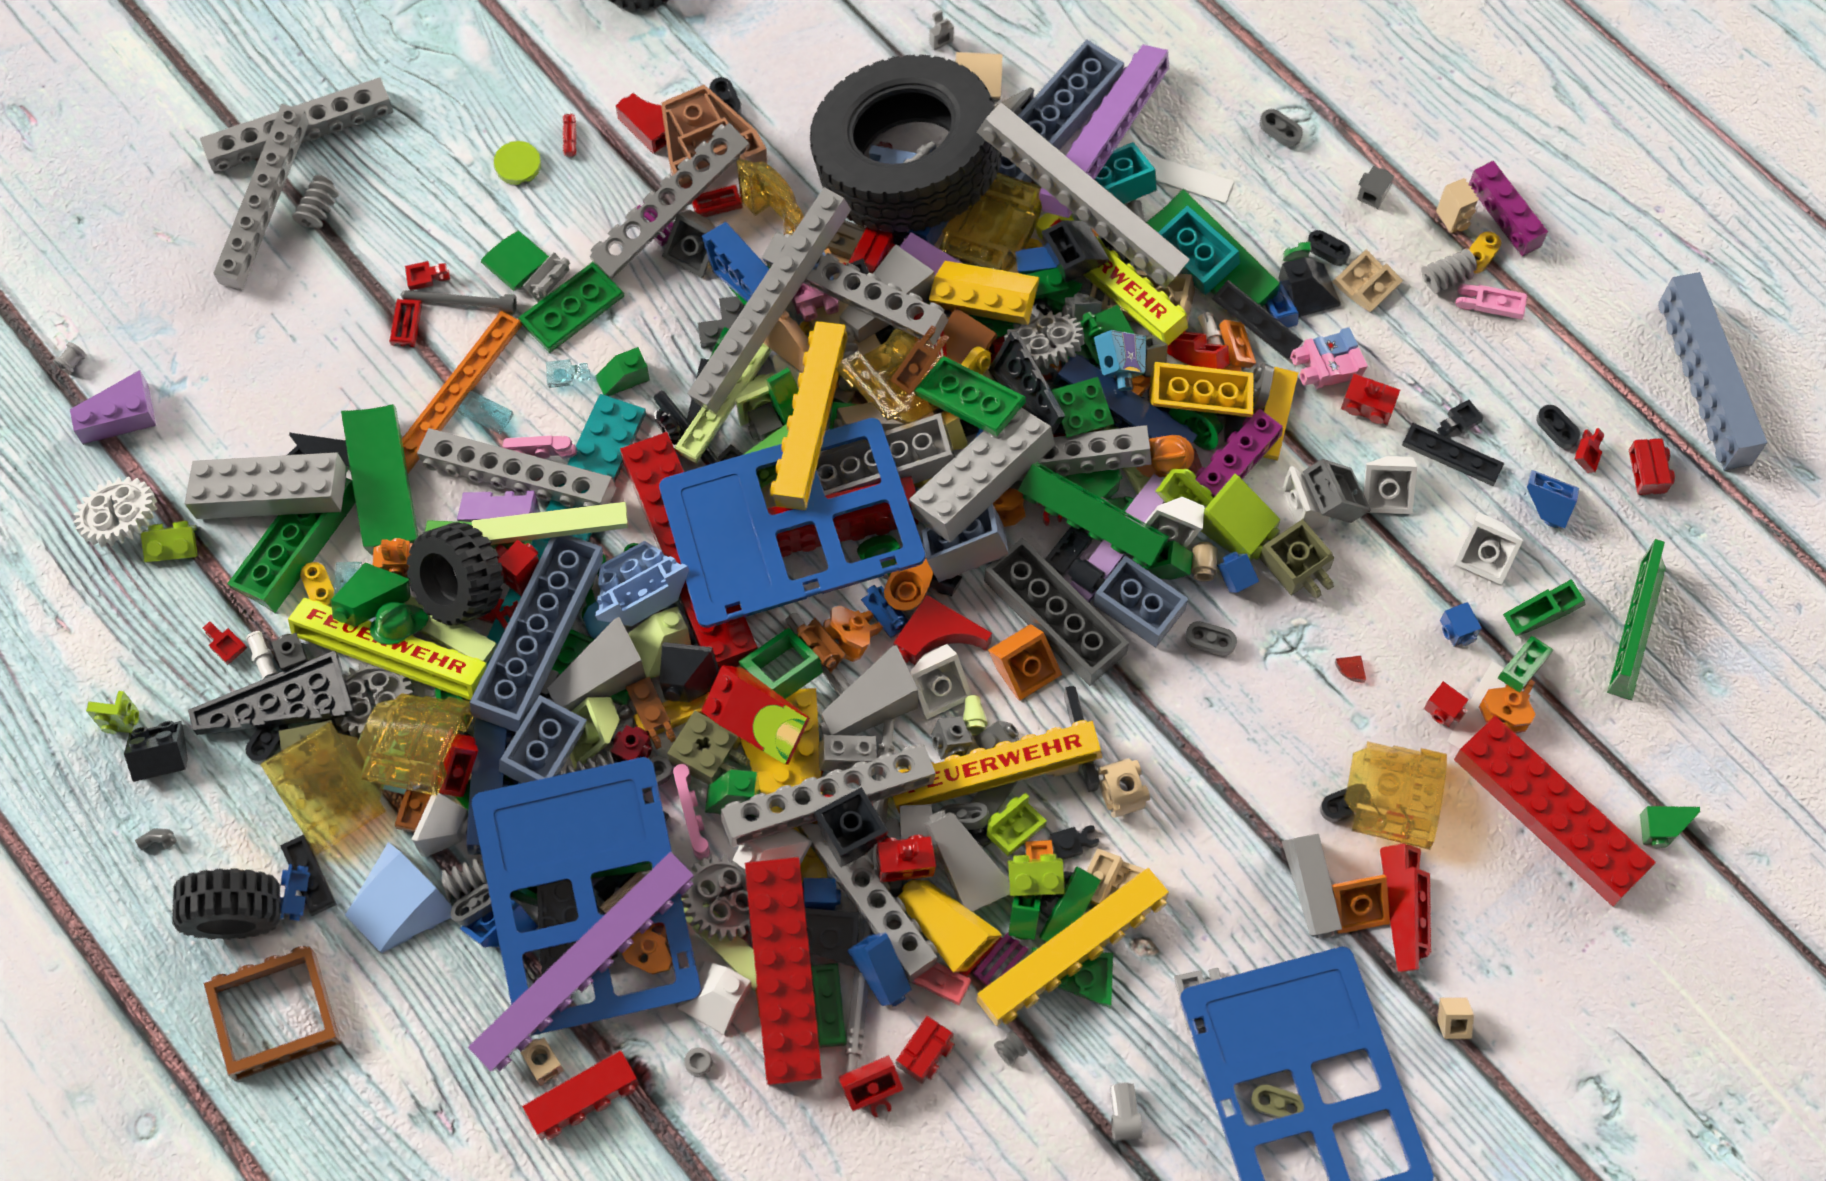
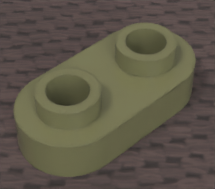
M1261 1085L1254 1090L1251 1096V1104L1255 1111L1276 1119L1292 1115V1113L1287 1111V1105H1294L1296 1113L1304 1110L1299 1094L1274 1086ZM1260 1097H1267L1269 1104L1263 1105L1260 1102Z

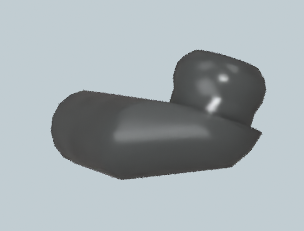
M621 705L617 709L620 721L611 738L612 742L619 731H623L626 725L634 728V712L628 705Z
M154 828L137 838L135 842L140 850L143 851L156 842H161L164 848H169L177 840L173 836L174 832L170 829Z

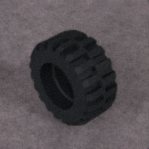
M453 522L424 532L415 539L409 551L411 555L407 558V565H409L407 575L411 580L410 588L416 594V601L418 604H422L424 607L423 611L427 615H432V619L450 626L460 625L487 615L496 607L503 591L501 589L504 583V576H501L503 569L501 563L498 562L497 556L499 555L496 549L491 547L492 542L488 537L482 536L483 532L467 523Z
M238 868L202 870L198 873L193 872L187 876L180 877L173 886L172 924L179 933H183L186 936L214 940L243 939L267 934L273 931L280 922V884L274 876L266 875L265 872H255L250 869L239 870Z

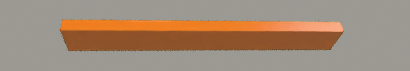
M500 311L403 436L402 443L408 474L420 459L417 452L428 429L442 431L521 328V321Z

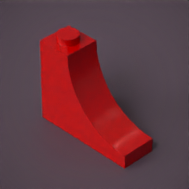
M634 92L628 97L622 98L615 105L618 120L653 154L667 145L662 105L647 102Z
M926 595L894 641L893 646L897 645L905 663L910 662L916 665L924 654L946 644H969L986 651L991 644L992 633Z

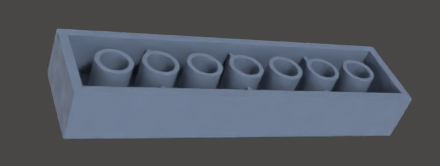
M1086 39L1020 112L1018 117L1055 148L1060 150L1102 103L1103 98L1110 93L1114 82L1118 81L1122 75L1124 62ZM1002 154L999 171L989 190L1012 204L1033 179Z
M1700 272L1672 277L1659 300L1658 307L1660 313L1664 314L1666 319L1667 331L1674 340L1675 352L1681 358L1683 373L1688 377L1691 384V394L1696 398L1699 405V415L1706 423L1708 438L1713 442L1716 449V459L1721 463L1724 471L1751 466L1766 446L1767 440Z
M571 535L550 538L470 701L473 717L514 732L519 730L538 699L602 565V546Z

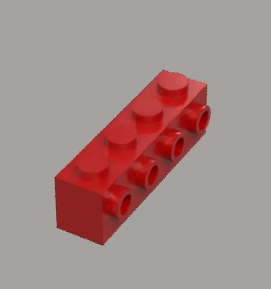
M620 1050L524 1104L522 1107L539 1139L543 1140L546 1138V1140H550L558 1136L562 1132L561 1129L567 1125L575 1126L586 1119L585 1115L594 1110L599 1112L611 1105L610 1101L618 1096L624 1098L632 1094L639 1083L623 1052Z

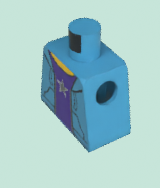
M1110 330L1094 337L1102 374L1105 377L1117 378L1119 391L1132 390V378L1145 372L1146 336Z

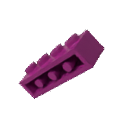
M1493 160L1475 169L1469 181V186H1472L1473 193L1476 194V197L1479 198V201L1520 255L1524 256L1542 247L1548 230Z
M1261 409L1253 414L1252 417H1247L1242 424V429L1239 432L1234 431L1226 442L1227 445L1223 450L1218 449L1210 459L1212 462L1206 468H1200L1196 473V481L1208 488L1213 498L1234 474L1243 480L1282 436L1283 426Z

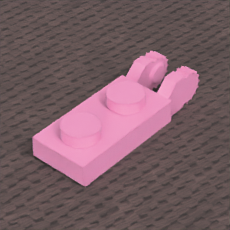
M1461 284L1458 286V293L1466 297L1476 296V299L1457 298L1456 306L1461 309H1474L1475 311L1523 319L1527 299V295L1524 293L1483 285Z
M551 435L506 438L503 443V448L543 459L550 456H560L562 459H567L568 457L573 458L577 454L576 446L572 444L571 439L567 436Z

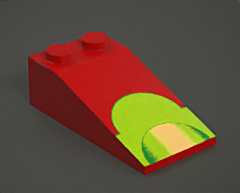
M725 665L721 666L701 710L718 725L786 765H789L810 720L807 715L744 668Z

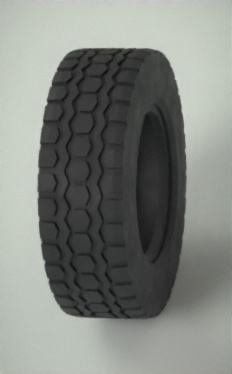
M930 55L891 57L885 61L883 59L874 62L870 66L868 64L858 69V72L854 71L827 93L812 119L810 148L822 188L825 187L846 200L851 209L846 217L848 220H853L855 224L862 227L867 226L868 229L877 231L879 229L883 232L918 231L928 226L931 228L940 225V222L943 221L947 222L955 218L957 214L961 215L969 209V206L977 203L980 200V196L985 195L990 185L993 184L1001 165L1002 153L977 133L984 120L995 109L987 87L973 71L971 72L969 68L962 64L959 66L958 62L950 59L945 60V58L938 56L931 57ZM913 122L932 123L949 131L945 140L934 151L911 162L887 164L864 156L869 145L879 135L902 124Z

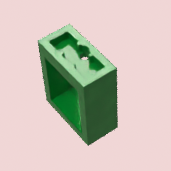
M789 627L739 661L740 667L747 670L784 699L823 673L820 658L813 649L807 646L804 639L799 638L798 634H795ZM790 648H793L805 661L773 682L761 669Z

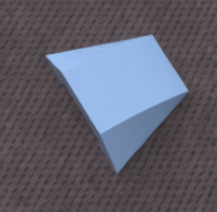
M641 542L601 565L598 582L600 595L597 596L599 610L596 611L595 617L597 620L612 622L620 617L623 625H635L678 600L689 568L685 564L680 565L673 557L665 556L660 549L648 542Z
M388 842L345 916L380 953H383L412 939V936L427 929L431 930L437 924L450 919L452 906L405 855Z

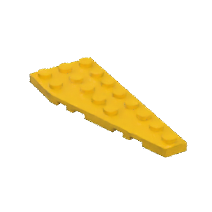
M816 688L799 689L785 699L810 718L789 765L780 762L740 738L743 751L750 760V768L758 774L761 793L767 795L776 792L782 786L790 785L793 787L811 777L821 778V771H819V727ZM774 806L770 809L774 813H781L784 811L781 807ZM809 847L800 865L802 882L803 878H827L826 867L813 849Z

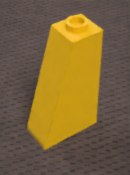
M911 880L907 882L902 888L903 892L898 896L904 904L906 912L911 918L916 920L923 934L934 944L940 956L953 972L967 971L1001 936L997 929L928 880Z

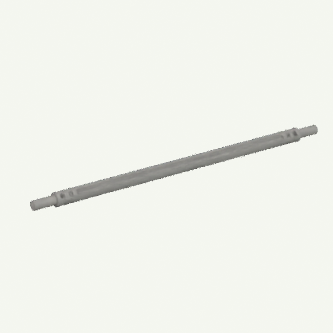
M884 720L882 743L879 744L878 757L888 753L894 754V745L892 744L893 720ZM876 774L875 780L882 781L884 777ZM889 798L873 802V806L884 825L887 820ZM876 844L867 853V856L874 864L875 868L873 869V871L879 878L878 865L875 853L877 847ZM864 878L863 887H866L870 883V881L866 878ZM878 899L871 903L874 908H877ZM861 915L857 943L870 935H874ZM856 964L845 1055H847L846 1073L857 1069L858 1057L862 1054L869 988L868 983Z

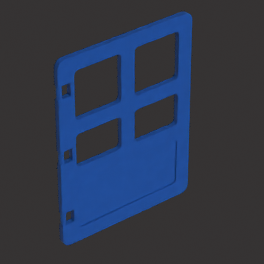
M868 418L825 431L821 451L862 439L867 440L881 478V483L829 499L824 495L816 470L806 511L793 509L776 515L768 513L756 473L760 469L776 465L777 460L782 459V444L669 476L660 482V492L681 565L685 564L689 568L686 583L700 626L704 628L714 627L743 616H751L805 600L807 597L821 593L825 594L876 579L895 571L913 568L925 561V551L882 424L878 419ZM880 503H888L903 547L868 559L847 563L833 523L834 517ZM813 524L816 527L828 569L797 580H790L776 536L788 530ZM891 559L896 560V565L882 569L881 562ZM818 581L820 587L808 591L804 590L803 585ZM741 605V611L730 614L726 613L725 608Z
M641 757L484 791L473 797L472 808L511 1005L528 989L523 963V955L525 953L578 941L604 916L600 915L597 911L591 882L592 874L647 861L654 868L672 852L655 770L650 759ZM643 789H652L654 803L645 804ZM565 879L570 880L573 886L578 919L570 923L519 933L516 928L510 898L511 893L516 890ZM678 893L671 900L674 904L663 915L658 912L651 919L654 922L653 924L663 923L665 925L676 981L673 984L617 996L614 993L609 967L603 973L598 970L591 977L595 994L593 1002L568 1007L563 1012L557 1010L550 1017L553 1020L551 1024L542 1032L537 1029L531 1036L696 998L701 988L681 894ZM686 952L688 968H679L677 953Z
M1343 946L1191 986L1182 991L1180 1003L1188 1022L1213 1102L1216 1105L1220 1123L1240 1181H1265L1255 1153L1256 1146L1305 1132L1313 1135L1328 1181H1351L1332 1127L1337 1123L1384 1110L1390 1114L1409 1168L1406 1172L1374 1181H1433V1171L1355 957L1349 948ZM1195 1019H1203L1207 1032L1198 1033ZM1365 1050L1368 1053L1379 1083V1090L1339 1102L1325 1104L1322 1101L1311 1064L1355 1051ZM1289 1071L1293 1077L1297 1092L1302 1099L1304 1110L1296 1114L1248 1126L1244 1121L1234 1091V1085ZM1230 1099L1234 1115L1226 1116L1222 1101Z

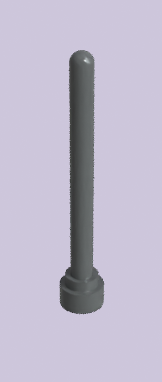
M404 290L401 293V298L406 300L499 308L500 311L507 314H515L517 308V297L512 294H505L499 298L408 290Z

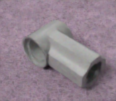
M1118 1083L1111 1085L1113 1140L1142 1138V1122L1140 1113H1137L1134 1084Z

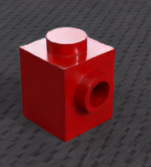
M1443 681L1428 699L1424 710L1430 713L1432 718L1439 724H1445L1450 727L1454 720L1459 723L1468 710L1464 707L1469 699Z

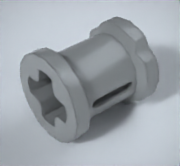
M68 342L66 345L67 349L59 358L55 357L53 362L62 371L71 375L74 372L73 368L81 359H85L87 354L76 344Z

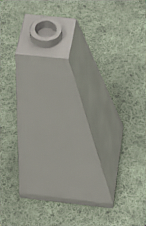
M895 245L873 274L881 279L880 282L886 285L893 283L902 289L901 292L907 295L914 293L923 299L922 302H930L929 297L934 281V271ZM876 293L872 300L878 299L881 293ZM903 303L894 305L893 310L901 308ZM850 305L839 316L840 324L846 326L847 336L854 337L859 343L890 325Z
M620 617L614 619L547 688L550 698H547L548 700L572 711L587 697H610L626 689V686L646 678L642 660Z
M897 645L891 647L821 713L822 722L819 723L823 736H853L884 723L886 719H894L918 708V688Z

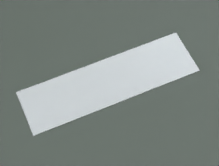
M1146 154L1145 157L1156 169V181L1226 203L1234 181Z
M1494 662L1490 664L1465 708L1468 710L1467 713L1456 724L1447 740L1448 743L1460 749L1487 723L1479 709V705L1488 689L1506 686L1504 682L1497 679L1504 669L1502 666Z

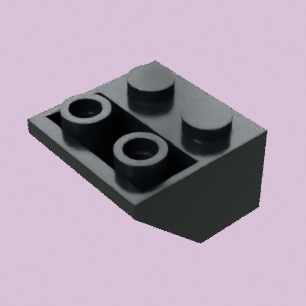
M1063 220L1042 231L1043 244L1066 283L1109 262L1108 256L1092 229L1084 221Z
M165 721L156 727H139L129 733L124 757L133 782L186 770L188 756L182 721Z

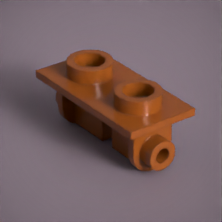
M813 618L808 626L802 624L797 628L798 637L804 639L808 647L813 649L820 658L821 664L832 673L847 654L816 618Z

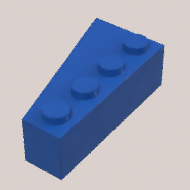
M724 222L702 235L713 273L748 302L769 271V268L730 225Z

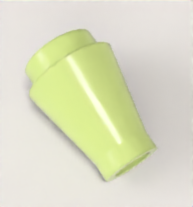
M970 695L965 698L963 720L972 736L979 735L988 726L981 705V699L977 695Z

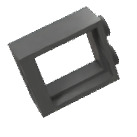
M1321 459L1302 471L1322 515L1352 523L1371 511L1352 468ZM1355 489H1357L1356 495L1353 493Z

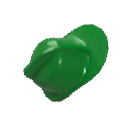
M1176 408L1169 410L1168 413L1174 420L1180 424L1187 425L1197 435L1193 441L1194 444L1204 450L1216 448L1219 442L1218 434L1222 431L1223 424L1220 423L1214 413Z
M878 535L862 542L857 548V554L861 560L898 550L900 545L893 536ZM895 559L881 562L882 569L896 564Z
M395 602L387 603L377 611L375 620L370 626V634L375 641L381 644H397L423 629L428 622V615L422 608L415 605Z

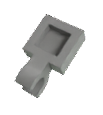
M942 10L932 14L935 26L929 30V44L933 50L954 41V26L950 20H944Z

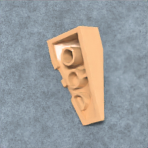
M784 311L763 343L803 373L805 367L803 366L805 351L808 352L810 347L808 338L797 322L789 317L787 311Z

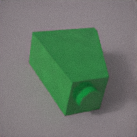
M1120 469L1064 476L1066 479L1100 498L1104 497L1106 500L1110 499L1119 490L1120 480L1122 479Z
M365 562L331 599L333 619L356 627L376 617L377 611L383 605L392 602L404 603L408 601L411 597L410 581L406 577Z
M730 769L710 784L707 790L705 813L721 814V809L725 808L727 804L735 801L742 803L760 794L757 772Z

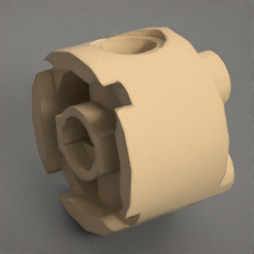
M1127 758L1098 767V775L1103 774V779L1099 783L1100 790L1108 811L1114 809L1111 812L1113 818L1145 809L1146 801L1150 800V794L1147 786H1142L1139 775H1142V771L1137 760L1131 761ZM1119 783L1125 784L1128 788V792L1123 791L1120 788Z

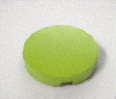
M511 141L502 145L496 151L493 159L494 169L499 179L513 185L532 181L539 174L541 168L539 152L533 145L524 141Z

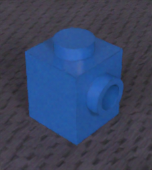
M1233 552L1224 556V562L1217 565L1229 593H1238L1260 582L1247 554Z
M1468 602L1445 610L1440 619L1443 634L1447 640L1451 641L1453 647L1460 644L1467 646L1475 642L1482 629Z
M803 878L804 908L835 911L836 905L841 903V890L836 889V878Z

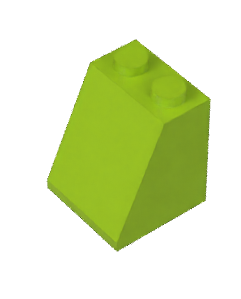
M1234 474L1204 509L1203 529L1200 532L1230 553L1247 554L1251 562L1253 558L1255 560L1260 558L1263 545L1278 536L1280 533L1278 526L1281 519L1238 475Z

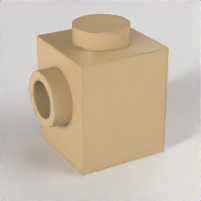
M1440 998L1438 1024L1444 1039H1472L1474 1014L1468 999Z

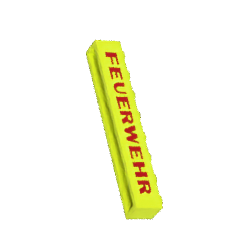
M1046 212L1034 223L1038 237L1043 241V230L1063 220L1074 221L1072 216L1070 215L1067 218ZM1096 237L1108 256L1109 262L1083 275L1150 333L1169 345L1188 328L1185 310L1179 305L1175 306L1172 304L1164 292H1158L1149 279L1146 277L1141 278L1131 264L1126 265L1122 262L1120 256L1114 250L1109 251L1102 240Z
M303 598L288 618L291 634L297 633L298 637L302 640L468 700L472 699L487 668V663L479 658L466 656L456 650L438 646L434 642L424 641L413 635L397 644H381L375 641L370 634L371 621L368 620L356 627L333 619L332 607L326 606L319 601Z

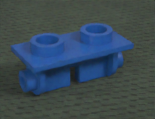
M872 585L867 589L869 594L863 597L861 601L873 613V617L877 622H880L887 635L892 638L903 630L909 620L901 610H896L887 603L882 585L880 587Z
M289 864L288 870L283 869L280 885L285 886L284 897L280 896L281 919H284L285 914H290L289 920L300 921V916L304 915L306 897L296 896V890L307 892L310 876L308 872L309 867L298 866L297 871L292 870V864Z

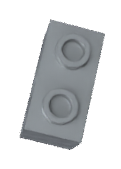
M824 735L818 746L819 771H833L837 769L844 771L852 768L858 762L865 761L869 763L877 760L876 736Z

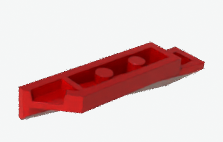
M1407 843L1382 847L1380 855L1383 875L1385 874L1387 878L1389 917L1397 970L1400 972L1418 970L1420 968L1419 961L1422 958L1428 957L1431 953L1430 873L1419 869L1421 849Z

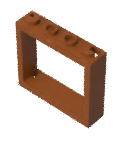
M310 946L296 947L290 951L291 953L283 956H270L263 963L257 965L248 964L241 966L237 969V972L228 975L218 974L213 976L211 981L204 983L227 1074L234 1081L341 1044L317 955ZM306 962L325 1030L235 1061L218 993Z

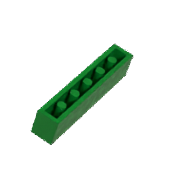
M1038 462L1031 465L1018 489L1019 492L1024 494L1023 498L1033 504L1038 502L1044 505L1046 512L1057 517L1060 514L1067 518L1066 522L1077 529L1083 527L1090 531L1088 535L1098 541L1106 540L1112 544L1110 547L1121 554L1129 553L1134 556L1133 560L1136 563L1145 567L1147 564L1152 566L1156 563L1170 537Z

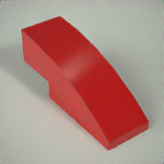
M1183 332L1167 348V354L1190 366L1223 369L1230 364L1228 345L1208 344L1206 334Z

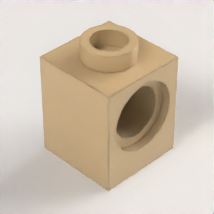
M545 1038L532 1040L525 1050L520 1052L540 1086L564 1071ZM546 1054L548 1058L544 1064H534L536 1056Z

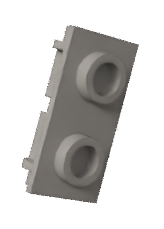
M553 252L523 287L537 302L541 301L570 270V261L565 257L560 259Z

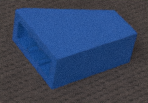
M886 932L870 935L847 950L881 1006L892 1005V1007H895L906 1000L905 994L912 989Z

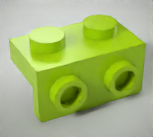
M1171 469L1155 491L1165 503L1184 497L1203 506H1208L1214 499L1211 496V491L1205 486L1200 485L1196 481L1195 474L1188 469Z
M188 521L174 522L173 527L163 528V524H152L147 526L148 530L140 533L144 562L198 556L194 533L197 530L196 524L189 525Z
M118 691L115 704L88 702L86 712L100 727L101 731L105 733H130L133 731L134 725H137L139 721V710L124 691Z
M1024 793L1020 798L1014 797L1007 804L1003 812H996L988 820L986 836L1008 857L1043 829L1047 823V820L1029 804L1030 796L1027 793Z
M1042 854L1040 859H1030L1029 855L1013 856V860H1008L1010 896L1064 894L1063 860L1056 858V854Z

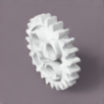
M119 477L113 484L108 480L107 486L103 487L99 484L98 491L90 490L91 496L89 498H82L84 504L77 505L79 512L74 513L76 518L74 524L80 536L86 542L90 541L93 546L99 543L103 547L107 542L110 546H113L117 540L123 544L125 537L132 540L134 532L142 533L141 526H149L147 519L154 518L152 512L157 510L155 506L157 500L151 488L145 482L141 483L138 478L132 481L130 477H127L122 482Z

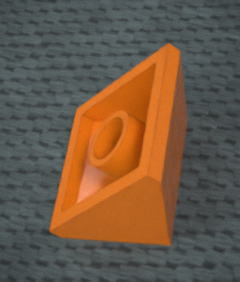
M1385 874L1332 885L1342 929L1336 930L1338 934L1390 924L1387 878Z

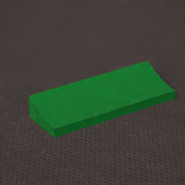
M1184 189L1146 222L1158 233L1186 206H1189L1239 251L1240 264L1210 292L1215 296L1224 283L1229 280L1261 307L1269 299L1272 300L1277 296L1280 283Z
M395 405L341 411L363 547L373 555L374 547L381 545L382 540L392 541L393 539L400 538L413 544L419 535Z
M346 478L341 512L278 515L227 585L232 590L245 595L276 613L301 579L302 568L314 561L355 505L352 480Z
M1657 539L1653 541L1641 559L1607 690L1609 694L1631 701L1635 692L1666 569L1662 559L1665 542Z

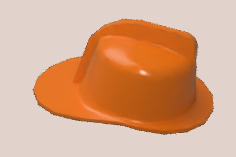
M1179 435L1150 438L1149 445L1152 464L1136 468L1141 474L1149 478L1153 474L1158 477H1166L1171 469H1188L1194 460L1193 447L1186 438Z
M926 557L925 561L919 566L903 571H895L890 574L885 585L884 596L887 603L894 609L901 611L911 610L917 607L923 600L933 576V571Z

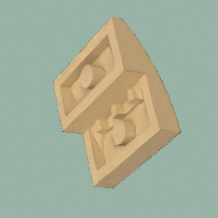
M956 52V62H958L959 66L962 64L969 68L971 72L973 71L983 81L992 99H1001L1003 54Z
M1366 249L1332 282L1351 300L1371 312L1403 280L1387 263L1382 266Z
M1097 848L1087 872L1101 879V882L1089 904L1097 906L1145 869L1124 862L1122 857Z

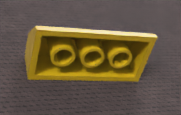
M944 261L934 277L929 301L937 305L940 304L947 311L953 312L957 307L969 315L1029 325L1040 278Z
M1155 362L1150 376L1149 400L1153 406L1252 417L1253 373Z

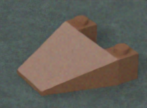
M704 84L661 102L672 176L679 171L677 167L685 158L691 159L696 154L695 149L703 141L708 143L714 137L712 133L721 124L725 127L728 123L749 142V148L738 158L746 173L767 164V149L757 131ZM719 144L714 147L713 151L717 155H724L727 152V148ZM700 161L696 168L699 171L710 165L706 161ZM685 177L679 181V186L687 189L691 187L693 182L690 178Z

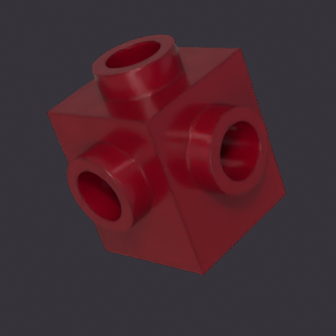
M626 725L624 730L619 731L613 740L614 746L611 749L613 760L622 762L641 757L649 758L653 748L651 747L652 744L648 732L637 726L632 728Z

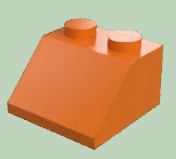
M1031 624L988 649L998 673L1019 701L1062 675L1044 632Z

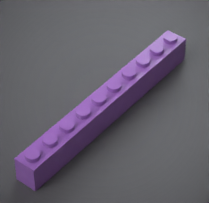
M1143 44L1138 52L1134 53L1129 65L1123 69L1118 81L1114 82L1110 93L1103 98L1101 106L1097 111H1094L1087 126L1083 127L1079 138L1072 143L1066 157L1094 180L1169 70L1168 50ZM1041 188L1039 199L1042 203V211L1069 218L1072 211L1061 204L1048 191Z
M670 852L468 1046L471 1052L490 1072H494L496 1069L501 1072L512 1061L509 1056L516 1049L520 1052L532 1042L530 1036L537 1029L542 1032L551 1024L553 1020L550 1017L557 1010L563 1012L573 1002L570 997L577 990L581 993L593 983L591 977L598 970L603 973L614 962L611 958L618 951L624 953L634 943L631 938L638 931L641 934L646 932L653 925L654 922L651 919L658 912L663 915L674 904L671 900L678 893L684 895L694 885L691 882L694 875Z

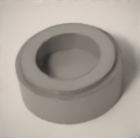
M700 1047L691 1049L684 1059L685 1068L692 1076L701 1077L706 1075L712 1068L710 1053Z

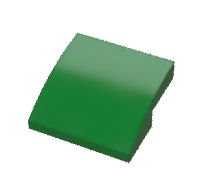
M518 230L494 246L481 259V263L515 291L530 279L549 256Z

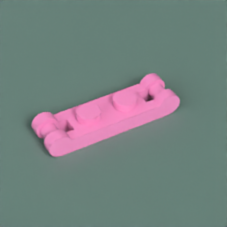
M679 764L674 768L673 773L693 852L698 860L707 859L710 855V849L707 840L700 835V831L704 830L701 815L695 816L693 808L698 806L695 791L689 792L688 789L691 783L690 772L686 765Z

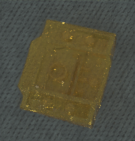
M744 159L737 160L742 203L755 216L770 206L783 219L784 236L785 234L792 235L804 218V215L798 207L795 195L788 183L775 169L765 162L753 163Z
M997 173L993 184L990 185L989 190L984 196H980V200L977 203L969 206V209L961 215L957 214L955 218L949 220L943 230L944 239L939 249L950 256L959 258L961 261L980 267L1009 272L1017 262L1016 251L1026 248L1037 225L1042 210V203L1039 199L1042 187Z
M900 329L894 330L884 344L863 356L857 351L843 359L836 368L851 388L856 387L869 403H873L886 420L894 419L906 425L922 419L939 408L916 396L914 391L909 395L890 381L919 340V338ZM926 342V344H927L929 347H931L932 349H934L929 343ZM940 355L937 357V359H936L935 362L932 364V366H931L930 369L927 371V373H926L925 376L922 378V380L926 377V375L931 371V369H932V368L937 364V362L941 359Z
M401 693L396 699L378 703L369 716L357 743V748L365 762L361 775L362 780L437 796L447 775L443 761L458 730L467 732L473 719L470 701L452 697L444 700L430 696L419 697Z
M331 721L260 763L317 855L386 812L380 802L385 785L382 777L356 737L339 734Z
M1367 741L1365 749L1354 752L1351 759L1345 801L1354 812L1351 831L1431 850L1442 806L1447 754L1424 748L1416 751L1395 745L1390 747Z

